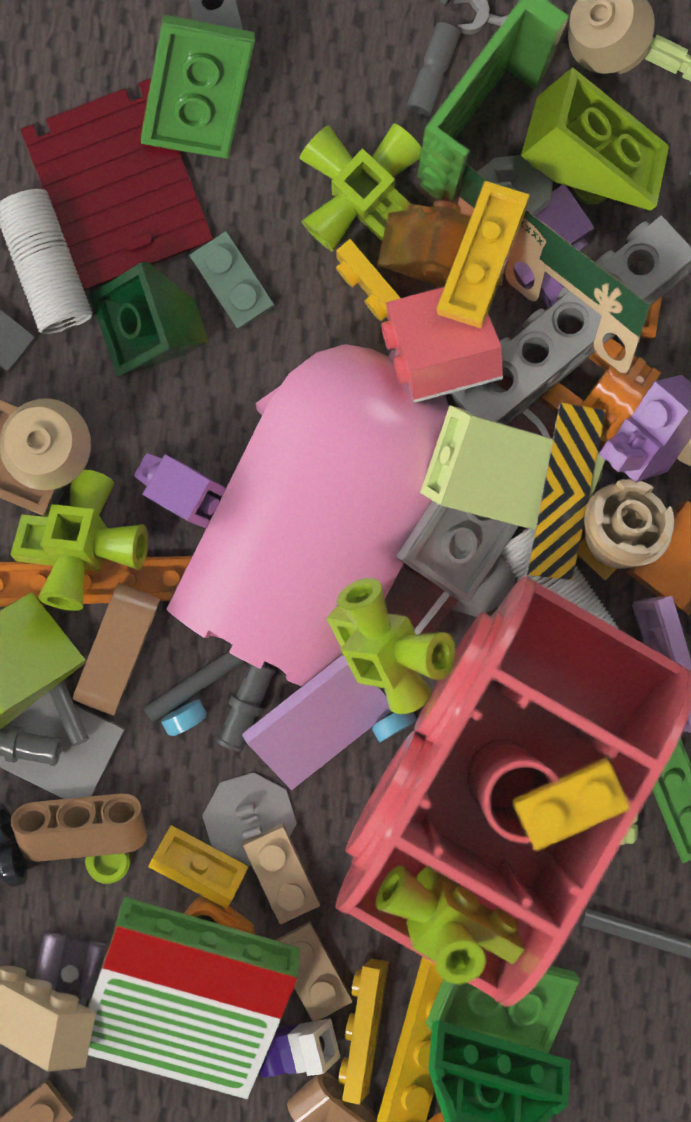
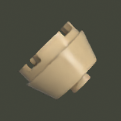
M577 0L571 11L568 31L569 47L575 60L585 69L596 73L618 72L622 74L636 67L648 54V46L654 34L655 19L651 5L647 0Z
M36 399L21 405L7 418L0 434V455L7 471L21 484L37 490H52L69 484L80 475L90 456L91 438L86 422L70 405L54 399Z
M632 479L617 481L616 484L601 488L591 497L586 506L584 516L586 542L593 556L601 563L615 569H627L650 564L666 552L671 543L674 530V515L671 507L669 506L666 509L662 501L651 492L654 487L642 481L634 482Z

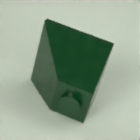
M148 262L139 263L90 294L117 377L187 355L209 343L196 301Z

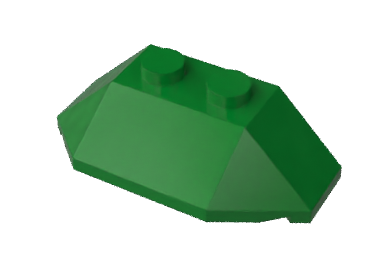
M432 1021L428 1070L444 1122H548L555 1114H559L568 1107L570 1060L444 1021Z

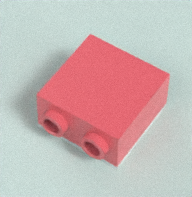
M445 287L386 302L388 321L381 323L383 337L387 349L395 348L397 356L393 357L398 381L400 384H408L414 403L503 379L502 347L489 314L487 313L482 329L438 315L437 306Z

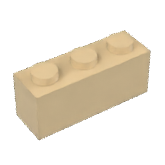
M1 966L0 1044L46 1071L85 1068L96 1012L79 1004L78 997L52 990L50 982L29 978L26 976V970L23 968Z

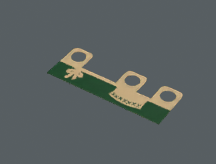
M467 164L465 165L453 233L460 243L463 240L461 224L464 220L471 219L484 182L488 181ZM526 210L508 258L505 271L507 281L526 298L536 301L540 294L545 272L602 316L594 340L595 351L619 372H628L650 305ZM517 262H524L531 268L535 279L532 288L526 289L517 282L514 275V266ZM607 333L617 335L624 343L626 354L622 360L611 358L605 351L603 338Z

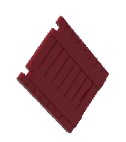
M151 78L138 83L143 97L130 101L129 94L124 88L46 118V124L50 130L48 134L38 137L34 124L20 128L42 188L49 193L48 196L55 209L54 212L61 226V232L66 239V247L70 250L69 253L72 255L71 258L75 263V270L78 271L77 274L84 291L114 280L141 262H148L153 265L205 245L213 240L179 150L141 144V133Z

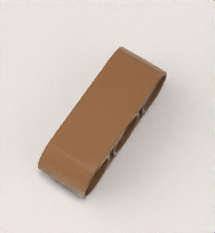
M120 582L117 584L73 696L74 701L115 716L120 705L121 696L124 690H126L161 601L160 598Z
M123 793L31 802L17 808L11 818V826L21 854L25 859L37 862L129 853L142 847L148 835L139 800L135 796Z

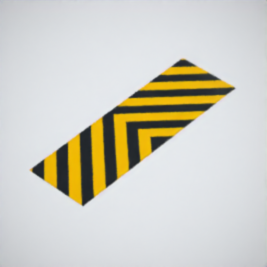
M560 403L527 575L567 580L573 579L606 410Z

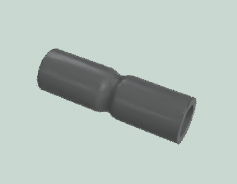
M443 22L436 24L423 59V67L418 72L407 102V109L424 116H431L444 81V73L449 67L461 31L455 26Z

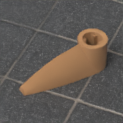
M328 1072L315 1075L287 1102L288 1111L295 1122H376L378 1115L364 1101L360 1105L342 1101L344 1085H340L338 1079Z

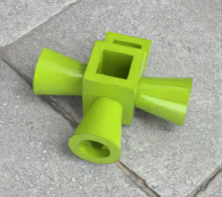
M393 123L372 157L362 148L352 158L330 125L325 126L306 145L299 159L333 179L331 184L334 198L301 220L302 224L319 243L329 251L334 252L356 216L396 254L426 223V217L394 188V177L420 159L422 147L404 128Z
M83 469L80 475L71 482L70 506L51 504L48 517L21 514L10 555L16 562L53 566L38 596L40 601L49 606L70 611L83 609L85 570L100 571L103 558L137 570L142 568L146 560L148 531L145 525L107 528L99 517L114 487V481L102 473Z
M365 578L349 584L339 593L337 597L338 606L334 608L326 619L357 683L384 688L388 707L396 714H407L420 709L429 700L431 688L419 673L434 680H442L450 673L455 661V644L452 637L445 632L416 635L408 617L387 614L382 586L378 580Z
M397 866L386 876L380 886L376 898L377 909L408 919L406 923L413 949L434 960L438 974L447 982L463 984L474 980L481 974L485 966V954L480 946L511 964H514L524 952V947L517 931L518 924L508 913L501 909L492 911L480 904L478 898L472 892L461 887L460 883L431 866L421 870L416 878L403 866Z

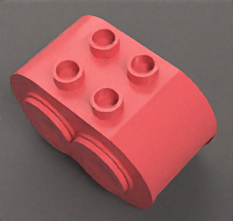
M522 577L492 616L481 612L471 624L455 649V661L452 670L444 679L437 680L429 700L418 717L414 731L405 739L374 789L353 829L345 852L354 857L337 897L336 909L354 916L436 964L434 960L413 949L406 923L408 921L407 918L379 910L376 907V898L380 886L395 867L403 866L416 878L421 870L431 866L460 883L461 887L472 892L478 898L480 904L492 911L501 909L517 922V931L523 944L524 952L514 964H511L480 946L485 954V966L481 974L468 983L492 996L495 1001L509 1007L519 1002L537 984L560 951L674 751L691 711V671L529 577ZM607 759L630 809L535 851L513 800Z

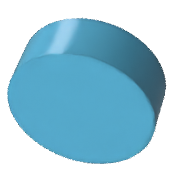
M198 699L169 713L161 720V723L168 735L175 736L200 723L206 718L207 712Z
M413 712L407 714L393 713L373 725L372 730L380 743L417 722V718Z

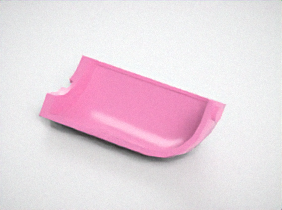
M344 344L315 353L288 374L269 401L166 609L204 638L214 636L231 643L230 654L260 669L264 661L280 668L286 674L287 681L300 686L305 685L343 655L341 647L326 619L334 608L338 606L337 597L346 586L357 580L373 578L381 583L385 600L404 563L396 555L432 502L431 499L422 495L420 490L449 405L445 395L414 403L408 384H400L393 362V357L397 356L394 349L387 356L371 348Z

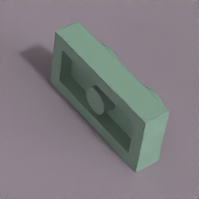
M226 231L189 255L238 331L275 307Z

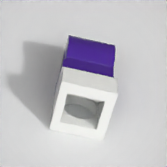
M331 1018L277 1028L259 1070V1077H272L284 1073L294 1074L306 1072L307 1076L324 1074L341 1058ZM320 1036L323 1038L325 1043V1049L323 1053L319 1041Z

